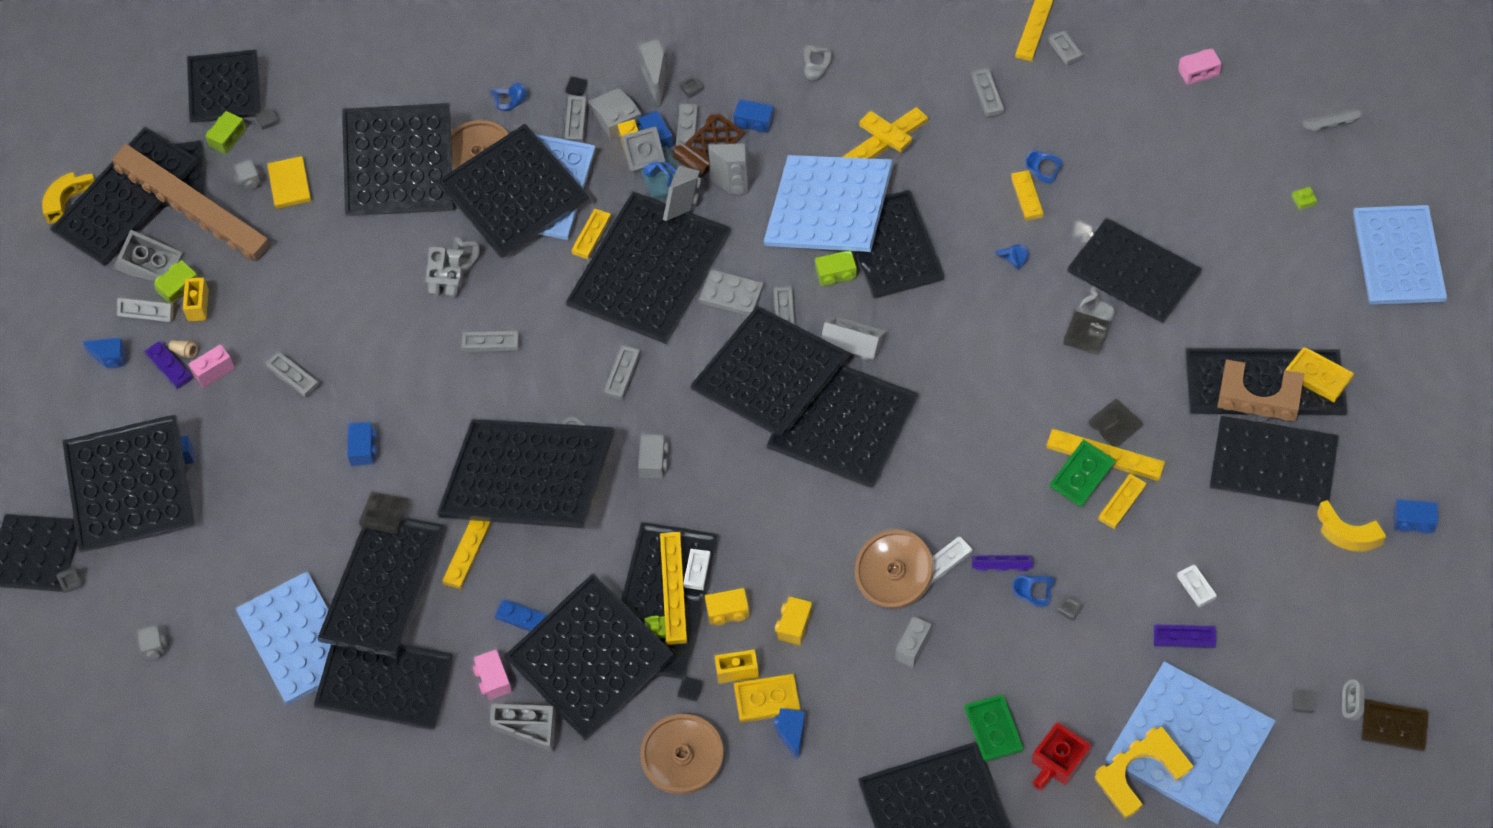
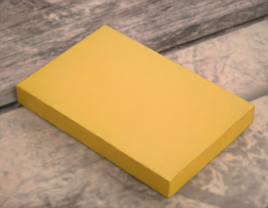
M302 156L267 163L276 209L311 202Z
M1306 347L1301 349L1286 368L1288 371L1304 373L1302 385L1332 402L1338 399L1355 375V373Z
M794 673L733 683L740 723L775 718V715L779 716L780 708L801 711Z

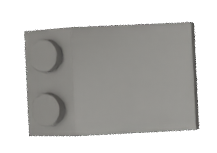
M657 39L640 44L638 48L641 69L656 105L660 106L666 78L665 67H668V63L665 57L667 55L664 45L661 46Z
M620 88L587 101L610 140L619 137L617 125L619 123L635 119L636 125L639 126L638 118L641 117V113L635 103Z
M678 166L669 187L663 220L667 221L691 210L692 205H696L698 194H695L696 188L699 189L702 179L699 178L700 171Z
M130 230L114 265V269L130 276L155 281L158 276L164 275L169 271L173 264L178 263L182 252Z

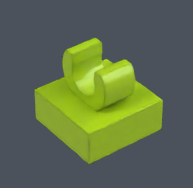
M1310 186L1292 192V198L1299 210L1317 204V199Z
M665 616L645 618V625L658 639L666 638Z

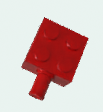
M1056 722L1033 752L1031 763L1041 769V772L1032 781L1033 786L1043 791L1051 778H1055L1067 786L1090 755L1092 745Z

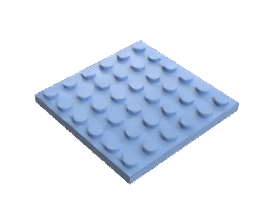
M788 155L763 241L764 245L871 252L893 167L892 159Z
M1164 661L1106 757L1105 762L1110 765L1113 763V757L1120 752L1125 754L1130 750L1129 746L1138 739L1141 742L1147 737L1145 734L1154 727L1158 729L1162 726L1194 766L1193 770L1175 782L1160 762L1153 758L1142 757L1130 763L1125 774L1218 824L1276 721Z

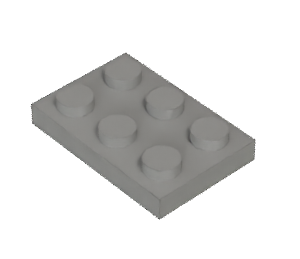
M710 270L700 295L699 303L749 316L757 306L764 283Z

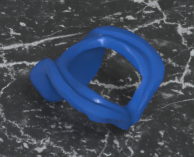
M516 82L509 90L491 89L490 93L494 95V103L497 109L509 111L525 100L527 89L522 83ZM498 94L509 95L511 103L499 104Z
M1038 150L1031 151L1027 155L1025 162L1026 168L1045 183H1052L1055 180L1057 171L1060 170L1063 164L1062 160L1056 155L1043 153ZM1043 159H1049L1057 165L1053 176L1044 175L1039 171V164Z
M652 162L644 166L643 172L646 176L653 177L662 170L668 175L667 187H670L673 177L665 169V166L674 174L677 170L667 162Z
M1022 244L999 249L995 252L1000 258L1010 261L1017 270H1020L1029 258V250Z
M1019 575L1013 581V591L1017 597L1035 606L1045 607L1051 601L1050 589L1054 585V579L1044 575L1036 577ZM1034 583H1047L1046 598L1037 599L1032 596L1031 588Z

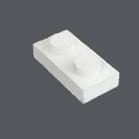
M690 549L683 583L684 588L704 590L711 556L710 551Z
M1195 564L1177 573V578L1199 608L1216 599V593Z

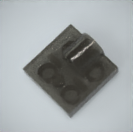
M1074 311L1063 339V345L1099 355L1111 321Z
M1117 398L1088 420V424L1114 447L1121 445L1142 428L1144 424Z
M371 491L360 517L359 526L397 534L408 508L409 498Z

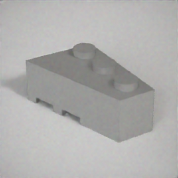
M491 705L490 725L493 730L553 752L556 711L553 706Z

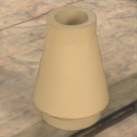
M172 340L169 343V350L186 359H190L197 355L198 346L193 341Z

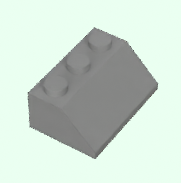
M745 144L708 145L711 180L728 194H748Z
M832 316L825 321L821 338L847 351L849 355L854 353L860 355L862 359L871 360L878 356L887 331L838 316Z

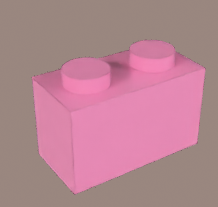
M1213 48L1180 58L1178 70L1186 84L1189 85L1220 75L1222 63Z
M221 344L189 363L194 377L202 388L235 369L231 357Z
M497 649L474 657L476 665L472 666L475 676H480L482 682L478 684L482 695L487 694L488 700L512 692Z

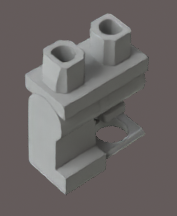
M429 247L426 283L428 284V294L430 296H439L440 288H446L445 295L447 297H457L458 289H462L464 275L459 259L467 256L465 250ZM449 258L450 266L446 267Z

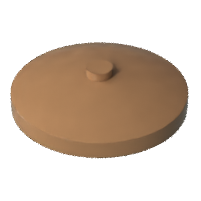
M487 120L470 121L454 129L451 132L453 170L508 135L507 131L499 124Z
M887 530L873 536L861 548L855 562V579L862 594L873 604L887 609L903 608L915 603L926 593L934 575V561L929 548L918 536L905 530Z
M690 714L671 715L655 723L644 736L640 748L641 765L648 780L660 790L671 794L684 795L702 790L717 777L723 764V745L718 732L706 720Z

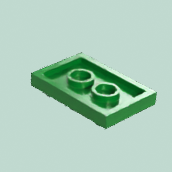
M1083 439L1051 481L1049 487L1082 509L1115 465L1116 460Z
M1003 694L964 705L963 709L984 763L1023 752L1022 743Z

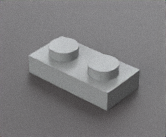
M1065 31L1049 37V43L1066 65L1082 59V53Z

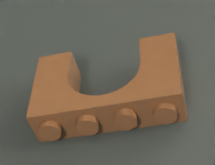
M1226 360L1218 408L1279 418L1286 421H1296L1304 373L1284 370L1280 391L1270 397H1259L1251 394L1244 387L1243 374L1245 363Z

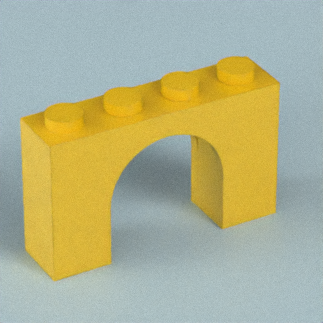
M1162 726L1158 729L1154 727L1145 734L1147 736L1141 742L1139 739L1129 746V751L1125 754L1120 752L1112 758L1113 763L1107 767L1103 765L1095 771L1097 775L1094 776V780L1125 820L1143 808V804L1130 789L1125 779L1126 769L1134 760L1142 757L1157 760L1175 782L1193 770L1194 766Z

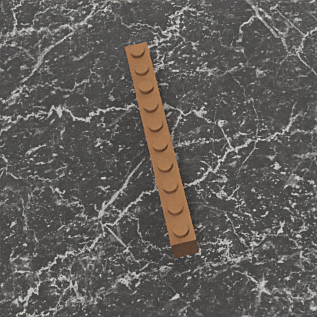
M126 143L112 158L114 169L118 173L126 174L133 183L136 184L138 182L145 191L156 194V197L161 202H168L176 212L181 211L188 220L196 221L203 230H209L218 240L221 241L223 239L226 241L231 249L239 250L246 259H252L257 262L270 247L268 238Z

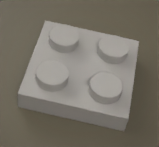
M656 126L621 135L630 171L644 168L645 165L652 162H665Z

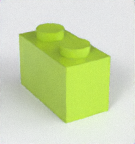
M225 111L218 118L215 125L207 131L205 137L209 147L227 154L247 129L242 118Z
M851 251L815 258V270L820 286L856 279V265Z
M181 260L173 264L164 275L156 278L154 282L155 290L167 302L174 303L184 295L185 278H197V274Z

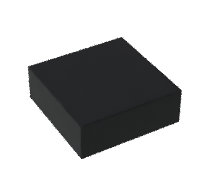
M571 76L565 88V93L583 96L588 84L587 79Z
M685 676L682 679L677 696L697 702L703 687V681Z

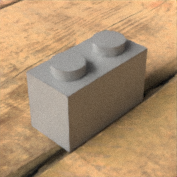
M641 435L638 464L640 478H663V471H667V459H664V455L668 454V443H665L664 435Z
M913 616L896 647L895 660L914 668L931 636L932 624Z

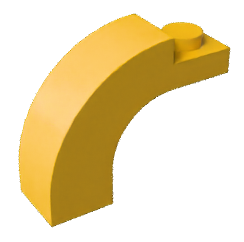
M74 172L61 176L48 187L42 200L43 214L48 224L55 223L65 213V206L70 198L83 193L95 181L92 173L76 177Z
M1328 500L1320 503L1317 515L1319 520L1323 522L1321 532L1331 543L1340 548L1358 552L1369 551L1383 546L1386 535L1376 520L1362 526H1352L1343 522L1338 517Z

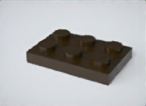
M1366 699L1364 702L1361 741L1425 752L1429 710Z

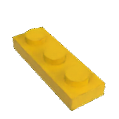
M871 110L859 121L860 127L900 153L912 143L911 136Z
M1029 170L1011 173V180L1025 221L1043 218V210Z
M594 208L571 250L573 255L589 260L612 218L610 213Z
M1129 474L1100 513L1098 520L1116 529L1146 488L1147 483Z

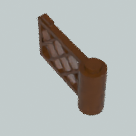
M712 113L706 119L707 123L685 144L676 145L672 152L674 154L673 158L685 167L700 171L699 176L701 178H704L710 171V159L706 156L709 148H705L704 142H714V145L717 142L736 144L745 136V131L719 113L716 115ZM719 120L724 124V127H714V123ZM725 131V137H716L715 132ZM728 131H734L738 135L736 137H728ZM712 132L713 137H703V133ZM701 142L702 148H695L692 144Z

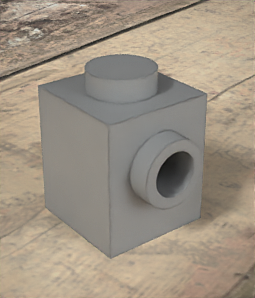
M251 159L234 166L237 176H234L238 186L242 185L245 192L261 186Z
M157 625L137 631L140 651L145 660H154L165 655L164 647H167L166 638L161 634Z

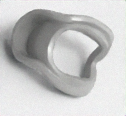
M813 45L805 46L804 76L808 80L817 81L824 76L827 66L831 61V50L829 48H816ZM811 50L814 52L824 51L823 64L815 65L810 61Z
M455 237L453 239V249L458 250L459 245L472 246V256L459 259L461 262L460 267L463 268V272L466 274L477 260L480 248L475 242H463L460 237Z
M1093 286L1090 291L1092 295L1082 300L1080 310L1084 316L1099 324H1107L1113 320L1115 310L1110 304L1101 301L1097 288ZM1096 299V307L1091 312L1088 310L1086 303Z

